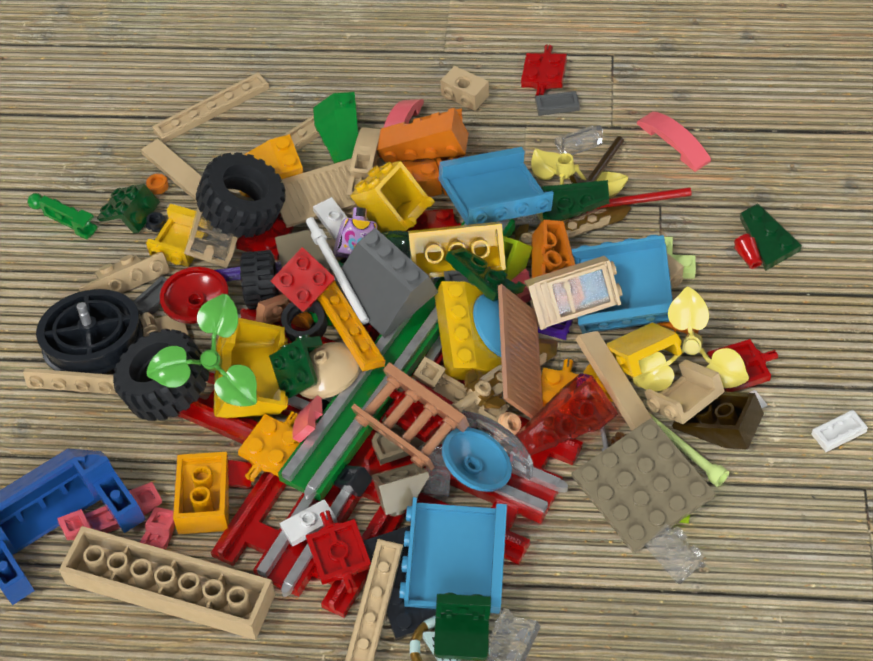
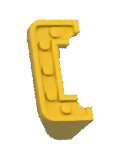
M238 318V326L232 336L228 338L219 336L216 343V352L222 358L221 368L226 373L233 365H245L250 368L257 381V403L244 407L228 404L219 398L214 388L215 417L237 418L262 416L264 414L275 415L286 410L288 396H285L284 390H279L269 355L277 352L281 346L287 344L288 339L285 337V327ZM218 370L215 371V382L223 376Z

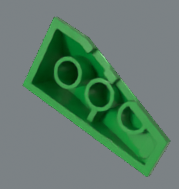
M355 92L333 93L313 107L314 127L319 132L322 142L327 147L330 157L335 164L352 159L358 137Z

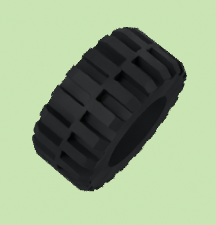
M236 152L233 155L225 153L222 156L215 157L207 164L197 187L196 201L199 211L203 212L202 216L206 221L209 220L211 226L215 229L218 227L222 230V233L234 234V237H241L243 235L245 238L254 237V234L256 236L264 234L265 231H269L272 228L285 202L286 190L284 184L281 183L280 175L275 173V169L271 165H266L264 160H258L254 158V155L250 154L242 155L240 152ZM228 189L242 191L254 201L240 199Z
M161 329V332H151L149 336L139 338L137 343H132L128 347V351L121 355L120 363L116 364L115 373L113 374L114 389L133 414L147 421H156L157 419L159 421L168 420V417H176L180 415L179 412L182 410L186 411L191 407L190 404L200 398V393L204 392L207 384L206 381L209 379V370L203 365L188 364L191 370L190 377L184 385L176 388L163 386L147 376L150 361L163 348L169 346L182 347L186 351L187 360H200L202 355L201 350L188 334L174 329Z

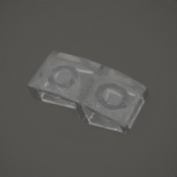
M436 447L428 457L435 468L432 471L425 468L428 471L429 478L424 485L423 495L449 497L451 472L443 460L442 447Z

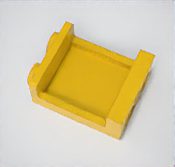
M170 203L166 209L169 219L155 240L148 239L146 241L147 249L150 256L162 252L166 261L172 262L175 265L189 267L195 257L184 254L196 211ZM201 214L198 227L212 231L211 222L209 220L206 221ZM197 231L195 238L206 241L209 235Z
M653 322L606 344L622 371L633 378L642 374L638 361L662 349L676 356L682 354L679 335Z

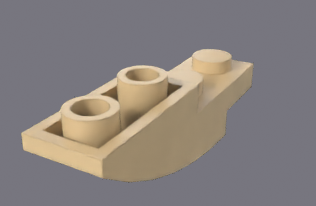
M361 127L349 170L350 180L347 199L353 200L350 195L356 190L354 188L355 185L361 180L366 179L369 176L367 174L368 171L377 166L379 157L377 146L381 129Z

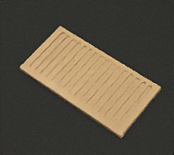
M378 157L377 162L379 167L383 166L380 157ZM352 159L282 179L281 183L285 186L286 198L280 215L287 228L305 223L310 217L318 219L313 211V206L331 197L342 211L357 207L353 200L347 199L350 180L349 170Z

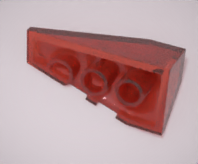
M580 373L561 388L516 434V437L527 453L533 455L555 447L564 441L576 439L588 432L600 430L615 418L618 413L593 375Z

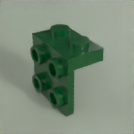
M145 184L117 188L111 193L108 203L101 207L97 219L100 222L121 219L133 234L139 233L147 222V216L155 211L160 201Z
M309 334L296 338V341L281 346L280 350L269 355L279 388L285 391V396H288V399L317 384L318 380L309 352L323 345L320 336L310 337Z
M455 593L437 594L434 656L436 658L487 660L489 654L490 596L480 594L456 595Z

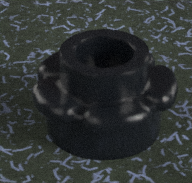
M153 212L147 216L146 228L152 230V232H160L167 222L166 218L160 212Z

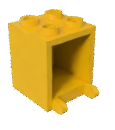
M401 161L387 162L381 167L378 165L374 166L368 171L367 174L369 176L358 182L354 187L356 190L350 195L358 207L367 209L366 217L369 221L376 222L377 230L384 236L407 231L408 228L414 227L417 223L416 219L427 207H431L435 203L433 198L427 196Z

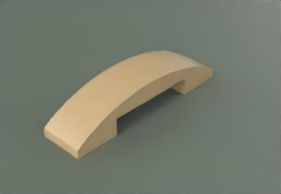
M424 357L412 376L415 380H418L454 403L467 396V388L464 387V384L444 373L446 368ZM473 403L461 413L481 422L498 426L500 415L506 412L509 405L505 404L500 409L484 408V405L481 407Z

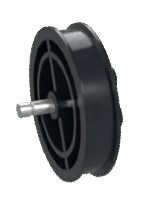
M107 289L85 290L59 300L43 314L36 329V339L42 350L43 358L52 370L105 374L115 370L116 364L120 363L121 355L128 351V347L132 343H137L138 339L143 337V326L134 302L120 292Z

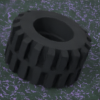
M271 250L244 252L241 255L240 275L245 305L249 310L257 309L258 302L279 295L278 288L271 282L277 274L275 259Z

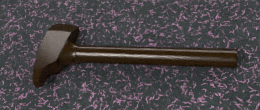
M621 136L615 138L587 180H580L573 174L569 176L571 183L597 181L624 142V139Z

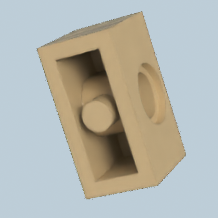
M454 66L440 80L442 96L474 111L489 97V81Z

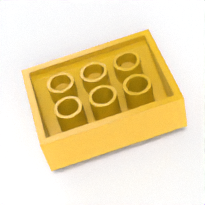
M442 281L437 289L438 293L435 295L444 368H446L445 374L455 380H465L466 373L474 369L478 380L497 366L502 365L501 357L493 353L484 344L474 323V303L484 293L471 283Z

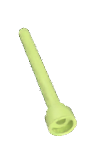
M650 414L673 444L706 471L708 480L713 485L718 487L724 483L729 475V471L722 465L710 463Z

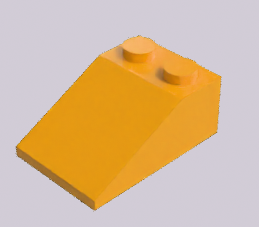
M290 134L270 139L244 154L254 155V158L264 160L266 165H271L275 169V173H278L281 179L303 173V167ZM239 191L240 195L250 197L246 193Z
M227 452L177 455L173 520L178 534L223 532L225 529H228L229 481Z

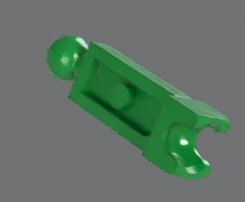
M33 193L27 199V204L31 209L39 210L41 208L45 216L73 229L76 235L84 239L90 238L98 228L90 222L94 216L82 209L78 212L74 207H68L57 199H51L39 193Z

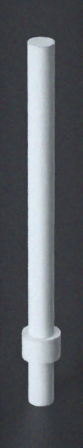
M313 217L308 218L306 223L311 231L314 243L320 247L357 317L363 325H366L370 319L326 241V234L323 229L319 228Z

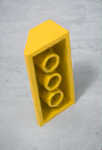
M500 222L408 231L411 260L430 278L444 277V271L455 270L445 260L448 251L465 248L487 261V267H490L492 270H506L502 224Z

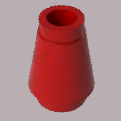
M744 234L735 239L734 249L749 268L754 269L760 266L762 261L755 238L751 237L750 234Z

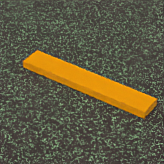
M334 281L322 293L318 301L361 370L368 371L384 367L386 360Z

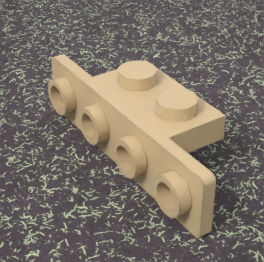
M162 252L142 260L137 255H127L122 257L118 263L113 265L106 264L100 267L99 271L95 272L97 279L80 286L79 291L107 289L124 293L169 273L170 269Z
M25 368L23 371L27 387L118 395L114 389L113 375Z

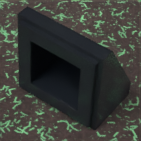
M346 465L334 482V485L354 496L361 497L371 483L372 477L364 467Z

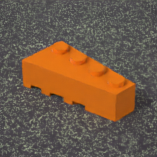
M451 108L448 109L446 114L441 115L440 112L431 114V118L423 120L419 117L413 119V123L410 124L402 122L381 128L377 151L384 162L466 155L469 133L456 109Z
M543 220L532 234V278L575 265L564 221ZM579 276L567 280L571 285L569 289L574 307L579 306L585 299ZM564 281L552 285L559 312L571 309L566 289L563 287Z

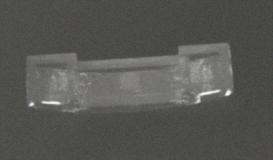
M465 410L461 412L466 416L469 428L481 430L501 444L510 455L512 468L529 480L533 477L532 459L527 449L513 433L488 417Z

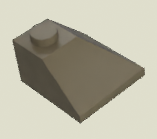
M414 463L372 475L382 509L386 515L390 514V516H398L405 513L407 506H412L413 497H418L429 478L428 471L424 467L422 469Z

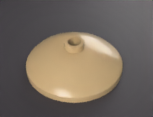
M325 343L321 347L309 352L318 382L315 386L300 393V395L309 399H314L317 395L322 399L329 398L346 390L356 380L361 368L345 343Z

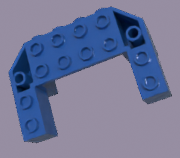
M68 448L0 490V589L12 605L35 591L13 555L60 526L57 518L80 509L83 511L101 500L123 533L128 532L146 520L138 503L114 471L109 459L101 451Z

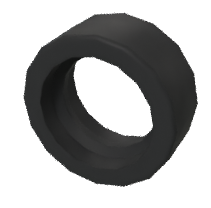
M315 301L306 311L313 312L318 317L315 326L306 331H296L291 327L294 317L303 313L293 302L288 304L283 310L281 323L282 327H285V334L290 341L294 342L297 337L309 334L310 337H323L327 331L328 322L324 309L319 302Z

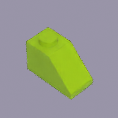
M503 236L506 270L502 271L508 274L506 278L511 281L526 268L533 247Z

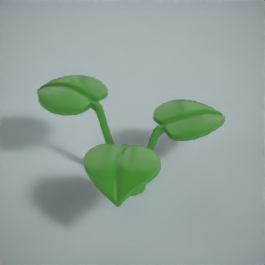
M222 294L203 304L197 315V322L201 330L205 333H212L211 350L204 351L200 360H187L186 351L182 347L169 346L163 348L150 361L147 376L163 386L176 388L188 381L191 374L188 364L203 365L207 370H218L223 375L216 380L214 385L220 399L235 406H252L257 403V381L254 373L245 365H233L226 373L221 368L222 358L216 352V336L228 338L232 336L238 326L236 306L227 294Z

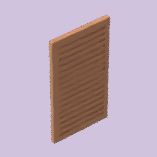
M501 284L498 286L503 399L541 425L544 424L536 313L530 306Z

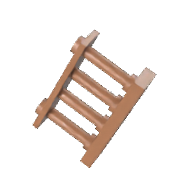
M389 362L383 369L387 376V383L365 410H362L356 404L351 407L356 414L355 420L365 428L369 425L412 457L411 461L422 469L425 466L432 471L435 467L430 458H428L451 429L457 428L464 432L469 423L464 414ZM400 387L405 391L406 396L383 424L372 417L373 414L394 389L398 390ZM419 401L424 404L423 412L402 437L391 431V428L413 402ZM438 414L443 418L442 421L444 423L421 451L409 444L432 416Z

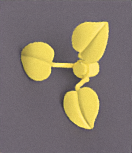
M535 148L531 167L533 174L537 178L549 180L556 174L560 176V185L564 184V179H570L569 176L577 172L582 180H587L579 170V165H574V159L571 154L546 152ZM602 172L597 181L608 180L609 198H612L622 190L628 181V176L614 172ZM538 213L537 217L542 222L543 213Z
M688 286L685 287L672 301L668 310L669 321L675 328L679 330L688 328L689 334L682 343V354L684 352L689 355L701 353L706 362L709 363L706 368L719 372L723 388H733L742 385L748 381L749 376L742 357L735 350L730 348L719 349L714 352L712 359H710L705 349L702 348V337L694 333L692 328L701 330L706 327L709 320V310L703 298L694 289ZM658 351L639 360L642 374L633 378L634 385L657 392L667 389L674 379V371L669 365L682 354L674 355L666 361L663 353Z

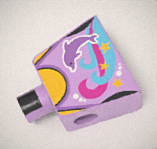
M355 207L353 209V218H345L341 222L333 249L335 257L348 258L356 244L374 228L377 229L376 222L366 221L367 209Z

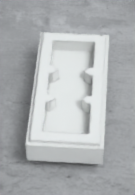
M331 197L313 206V211L336 241L341 222L347 216Z
M851 410L812 429L811 435L823 450L828 452L866 433L868 427L857 413Z
M325 500L279 523L280 528L292 547L306 540L305 535L317 532L324 527L320 517L321 512L324 511L326 516L325 511L329 510L333 522L337 523L336 516Z

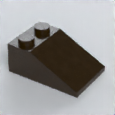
M724 392L686 423L681 424L674 421L672 427L675 430L723 448L748 450L764 412L755 393Z

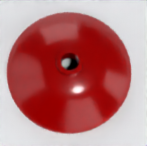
M189 267L174 273L166 280L160 291V303L163 311L171 319L181 323L195 324L198 323L197 315L201 306L222 294L229 296V289L226 280L217 271L207 267Z

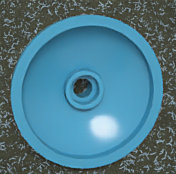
M482 294L474 303V323L484 344L493 353L501 357L499 300L492 301Z
M467 427L464 432L459 429L452 430L444 439L442 444L443 460L451 474L465 486L478 491L493 492L504 487L509 481L512 473L510 458L501 444L489 434Z

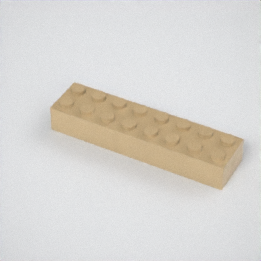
M81 526L59 568L67 585L254 640L257 639L275 597L271 579Z

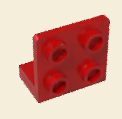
M302 247L273 277L271 282L302 312H306L335 281V277Z

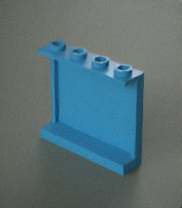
M522 147L440 162L439 181L466 225L491 223L551 211L553 191L543 192L524 164L525 151Z
M649 235L641 239L628 238L622 242H604L601 245H583L577 249H572L575 265L601 256H605L610 261H613L617 274L614 275L615 282L619 283L622 290V296L620 297L621 305H614L578 317V325L582 334L647 325L652 322L661 323L669 321L668 310L673 297L664 235ZM602 269L579 276L585 298L580 305L608 297Z
M413 497L412 506H407L406 521L411 522L410 531H405L404 547H409L408 556H403L402 572H407L406 582L400 583L399 598H404V606L436 609L437 594H480L491 597L490 613L500 614L507 504H496V508L417 503V498Z

